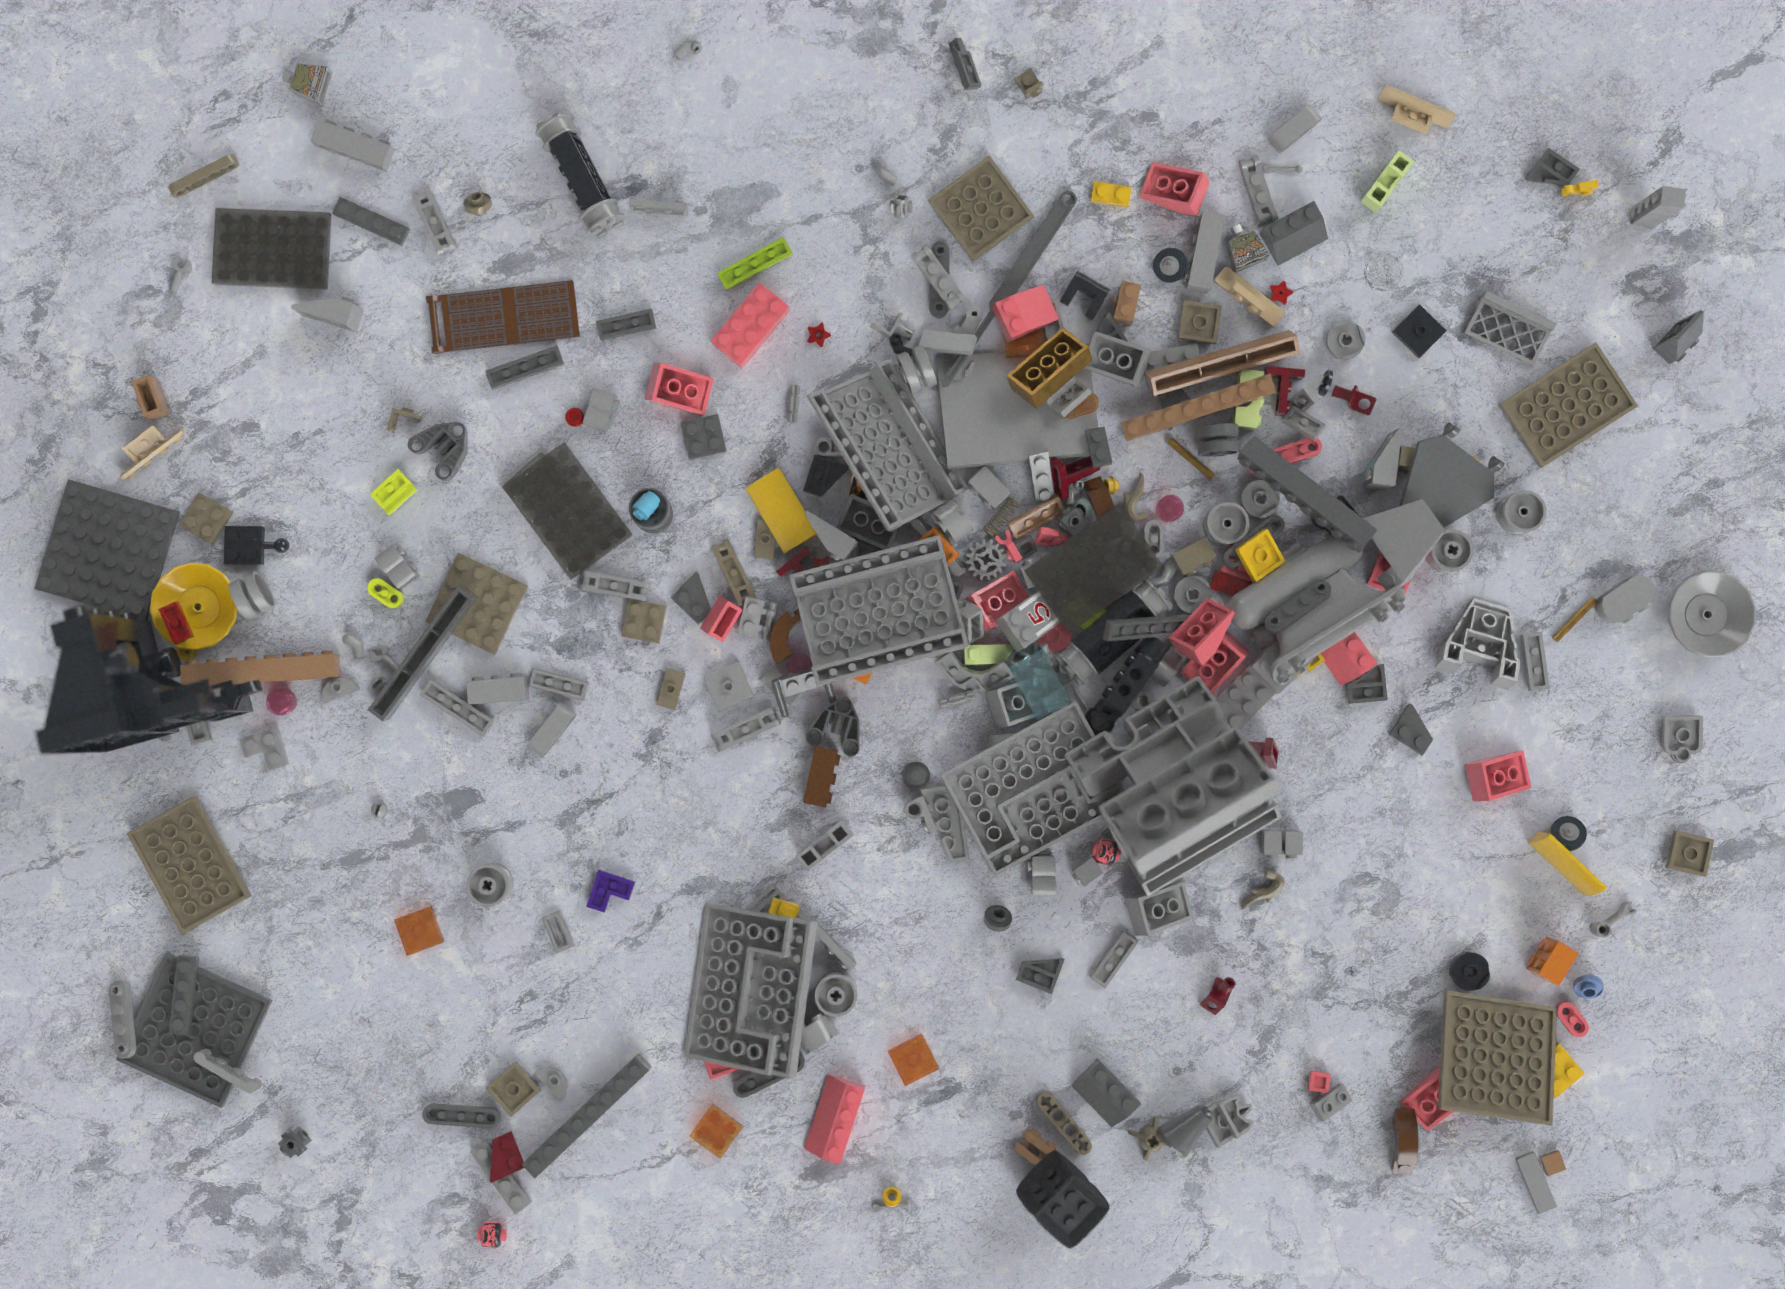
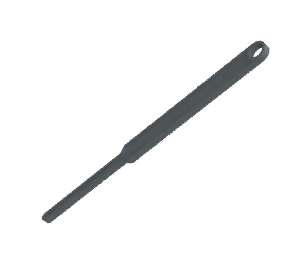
M1065 191L1061 194L989 302L990 311L974 334L977 337L976 344L995 317L992 310L993 305L1017 293L1076 204L1077 197L1072 191ZM1064 195L1072 196L1073 204L1065 205L1062 197ZM961 354L943 380V387L949 386L969 355Z

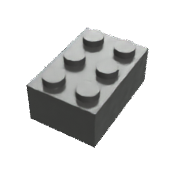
M850 494L836 526L837 529L850 537L880 550L892 547L900 529L899 527L893 531H887L872 504L853 494Z

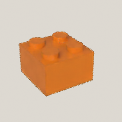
M1546 937L1538 944L1536 954L1529 959L1527 970L1544 981L1559 987L1579 953L1558 940Z

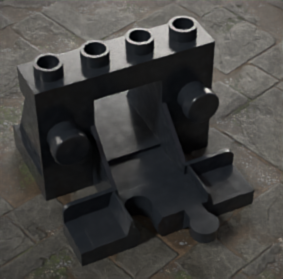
M77 606L62 611L63 621L49 624L55 648H60L61 651L44 727L34 732L41 755L106 753L180 732L179 728L199 722H217L253 712L251 699L246 695L255 694L263 690L260 680H253L235 686L232 680L210 686L209 678L183 685L171 679L181 675L180 665L182 664L177 651L172 647H168L158 652L150 621L136 620L133 612L120 614L119 610L105 612L104 608L89 610L88 606Z

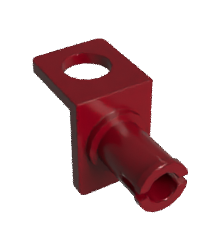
M1335 385L1332 392V397L1347 401L1349 409L1368 416L1371 415L1377 401L1375 397L1359 392L1357 385H1354L1352 391ZM1362 399L1370 401V406L1367 409L1359 407V402Z
M1216 977L1209 995L1200 1002V1006L1216 1015L1226 1006L1231 991L1236 985L1234 979L1226 977L1222 980ZM1207 1002H1212L1217 1007L1212 1008L1207 1004Z

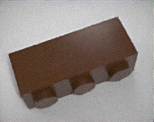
M815 746L803 803L826 807L827 803L831 804L833 793L830 792V787L835 785L837 774L834 773V768L839 766L841 755L837 754L838 750Z

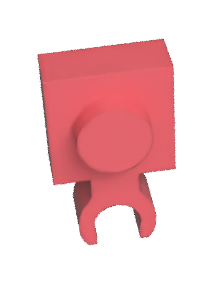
M1041 527L1034 537V544L1053 547L1054 544L1064 547L1067 546V542L1070 543V535L1059 534V530Z

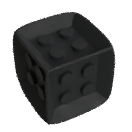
M1056 1150L1047 1154L1025 1176L1016 1189V1194L1026 1210L1050 1235L1069 1249L1077 1246L1102 1221L1110 1208L1108 1201L1099 1189L1069 1159Z

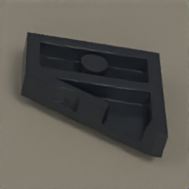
M814 455L803 492L822 497L849 470V466Z

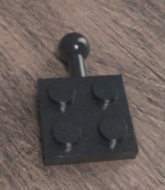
M225 526L224 529L225 565H264V549H275L278 553H285L290 547L289 542L284 538H279L275 542H265V527Z

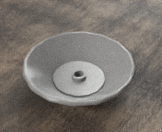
M1704 570L1688 576L1675 588L1669 602L1668 622L1674 637L1686 650L1701 657L1720 658L1736 652L1749 640L1756 622V606L1750 591L1738 578L1723 571ZM1705 612H1708V618L1704 616Z

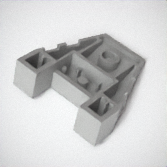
M1423 499L1363 518L1377 529L1372 540L1391 565L1388 570L1377 577L1384 589L1389 590L1397 585L1403 587L1411 581L1417 569L1425 561L1424 559L1428 553L1432 551L1445 532V529Z
M1473 598L1438 650L1435 668L1454 673L1462 665V660L1466 659L1493 668L1490 685L1505 690L1512 688L1518 682L1520 660L1517 659V643L1514 641L1513 633L1515 631L1511 609Z

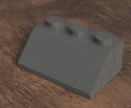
M1315 201L1269 224L1260 232L1277 266L1328 240L1324 218Z
M1099 1058L1071 1084L1111 1128L1128 1118L1141 1105L1135 1095Z

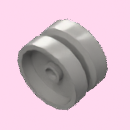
M922 345L912 349L914 361H912L907 352L896 355L901 375L911 394L921 391L920 378L927 388L937 385L934 371Z
M1522 490L1507 495L1500 501L1496 517L1499 525L1505 531L1521 535L1536 530L1543 524L1547 508L1539 494L1533 491Z
M1224 502L1208 511L1204 518L1203 529L1205 535L1212 543L1219 546H1229L1244 538L1248 532L1250 522L1248 514L1243 507L1237 503Z
M1445 530L1432 551L1426 556V562L1432 569L1441 573H1450L1463 569L1473 557L1474 548L1472 541L1460 530Z
M253 571L245 575L244 581L237 579L229 583L230 595L240 613L247 620L250 621L258 617L260 611L266 613L275 608V600L271 590L258 572Z
M487 863L475 868L469 874L466 882V890L470 899L475 904L483 907H492L504 902L511 895L514 888V879L511 872L499 863Z
M841 971L825 974L818 981L815 990V1002L819 1010L831 1017H842L848 1014L854 1008L858 996L857 985L854 979ZM835 990L839 991L840 994L837 997L833 995Z

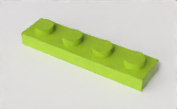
M782 237L717 272V275L725 290L728 291L792 256L793 253L785 238Z

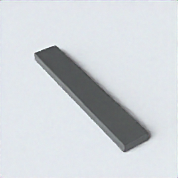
M1191 614L1106 620L1103 639L1106 641L1170 636Z

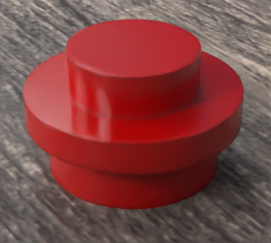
M571 408L566 412L565 420L570 426L578 427L583 423L584 413L579 408Z

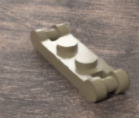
M729 539L723 540V543L711 546L740 608L743 607L745 596L757 598ZM727 550L729 554L722 557L720 552ZM746 589L748 594L742 597L740 592Z

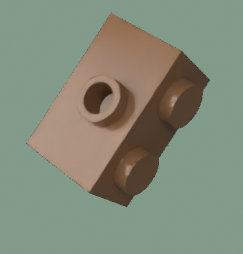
M1122 281L1118 295L1114 296L1112 306H1115L1113 319L1117 324L1131 326L1140 293V284Z
M147 375L131 381L137 396V403L145 418L153 421L170 414L158 378Z

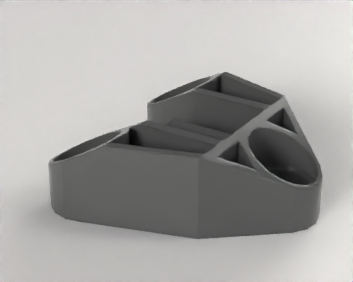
M460 422L435 424L411 437L407 444L411 452L419 455L434 447L447 434L435 447L436 451L444 456V459L435 468V475L443 481H450L455 477L468 454V431L465 425ZM461 426L463 433L460 436H454V427ZM415 440L422 442L420 450L416 451L412 448ZM442 467L449 468L448 476L441 477L439 471Z
M842 697L821 710L807 731L805 738L810 745H819L823 740L825 730H827L832 712L835 713L830 732L841 735L846 717H849L842 750L845 755L853 757L858 754L860 749L859 718L851 700ZM840 701H848L849 709L847 711L839 709L838 704ZM813 731L818 732L820 735L819 741L815 743L809 740V734ZM850 742L854 743L857 747L856 752L849 754L845 749L846 745Z

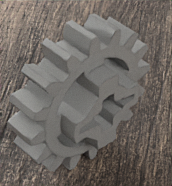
M982 539V544L976 541L975 548L969 547L972 553H966V557L970 558V560H967L965 564H970L971 566L968 568V572L973 570V577L977 576V574L980 575L979 580L986 577L987 581H990V576L996 579V573L1002 574L1003 570L1001 567H1006V564L1002 562L1007 559V556H1002L1005 550L998 549L999 543L995 546L992 545L993 540H990L988 544L985 539ZM981 548H986L985 552L981 554H976L977 550ZM992 549L997 553L999 560L994 558ZM985 555L989 556L988 559L991 560L987 565H984V561L980 559L984 558ZM973 561L978 562L980 571L975 567ZM989 567H997L994 571L986 573Z

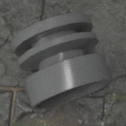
M654 488L639 490L632 496L629 502L631 519L641 530L647 533L664 531L673 519L671 503L661 491ZM651 491L660 499L659 506L655 510L656 514H651L647 520H639L633 515L632 506L644 493Z

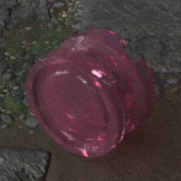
M1175 495L1164 496L1156 505L1158 518L1166 523L1178 520L1184 512L1182 500Z
M802 653L791 655L786 662L788 675L813 667L811 659Z
M275 689L268 694L266 706L274 715H288L295 710L297 698L290 690Z

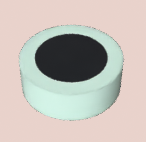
M1082 498L1075 502L1074 507H1079L1085 514L1084 518L1092 515L1093 507L1087 499Z

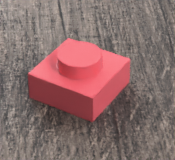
M1310 1070L1307 1089L1309 1091L1328 1093L1331 1074Z

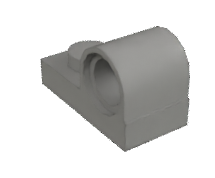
M923 795L909 801L905 805V813L909 818L917 819L923 816L924 820L921 823L925 832L929 831L930 835L938 832ZM912 804L919 806L920 810L916 815H912L908 811L909 806Z

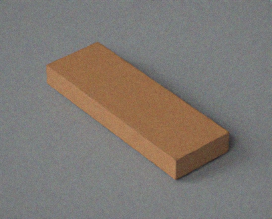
M1055 495L1006 523L1013 537L1017 540L1055 519L1060 514L1059 511L1064 507L1059 497Z

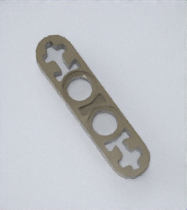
M234 154L226 155L173 182L168 188L174 198L181 197L236 169L240 164Z
M1040 1092L1036 1098L1040 1109L1077 1153L1081 1155L1088 1154L1092 1149V1143L1086 1134L1050 1092ZM1043 1096L1045 1098L1049 1096V1103L1052 1106L1054 1104H1056L1057 1106L1052 1107L1050 1111L1047 1112L1046 1110H1049V1107L1046 1103L1041 1104V1098ZM1054 1111H1062L1063 1118L1058 1121L1054 1120L1052 1117ZM1068 1125H1073L1076 1128L1073 1135L1065 1133V1128ZM1079 1137L1083 1143L1087 1141V1148L1085 1150L1083 1148L1079 1149L1080 1145L1075 1138Z

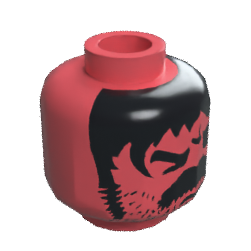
M1101 838L1098 842H1094L1091 856H1094L1095 862L1111 866L1115 860L1119 861L1121 850L1118 849L1115 841Z
M485 1221L479 1226L477 1241H480L483 1247L497 1248L501 1246L502 1241H506L507 1229H504L502 1222Z

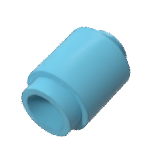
M651 491L644 493L632 506L633 515L639 520H647L659 506L660 499Z

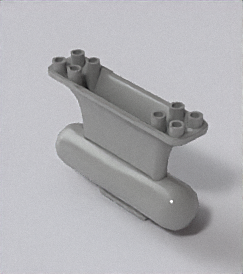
M1330 535L1309 549H1306L1302 543L1298 542L1281 552L1285 559L1284 563L1258 582H1254L1236 593L1227 605V608L1235 613L1231 622L1238 628L1248 630L1265 622L1268 615L1316 581L1324 580L1330 584L1331 596L1281 633L1276 634L1280 645V656L1271 665L1270 672L1273 681H1279L1283 685L1291 679L1290 673L1296 671L1297 674L1303 673L1307 669L1305 664L1310 659L1366 624L1369 625L1375 620L1379 623L1385 622L1389 618L1387 613L1391 610H1394L1395 613L1401 612L1405 608L1402 602L1405 601L1406 597L1404 596L1405 590L1401 585H1397L1389 590L1377 591L1367 588L1356 581L1347 570L1360 561L1363 549L1360 553L1356 550L1353 551L1342 539ZM1320 587L1318 590L1323 591L1324 588ZM1272 621L1271 623H1272V624H1277L1278 622H1277V621Z

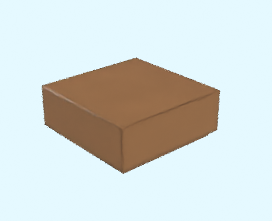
M1559 1150L1539 1156L1547 1176L1566 1170Z

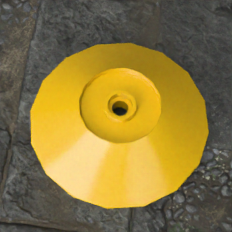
M191 562L172 568L160 578L152 592L150 613L154 627L165 641L174 645L158 609L178 601L194 637L174 646L179 649L196 651L214 646L228 635L236 621L238 608L230 595L229 583L231 582L223 572L209 564ZM198 604L201 605V609L199 611L196 609V606Z

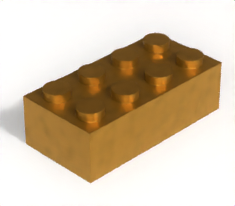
M1062 327L1007 375L1011 390L1037 409L1092 361L1089 347Z

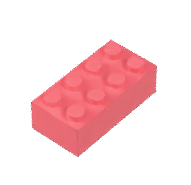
M759 282L714 336L711 343L743 369L787 316L790 308Z

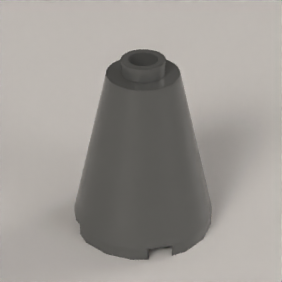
M1198 1105L1158 1127L1160 1129L1158 1132L1169 1148L1173 1147L1177 1150L1175 1152L1177 1156L1185 1158L1211 1123L1212 1112L1206 1106Z

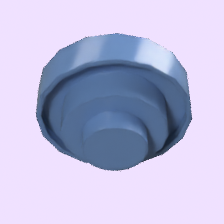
M1594 975L1580 976L1576 978L1573 984L1575 994L1584 999L1596 998L1604 990L1602 980Z

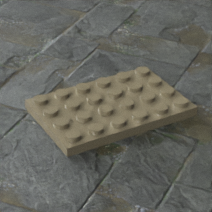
M1597 342L1498 404L1540 468L1638 407Z
M197 795L126 833L181 935L252 896Z

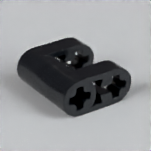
M1077 271L1060 302L1069 306L1077 290L1094 299L1085 314V317L1093 321L1111 289Z

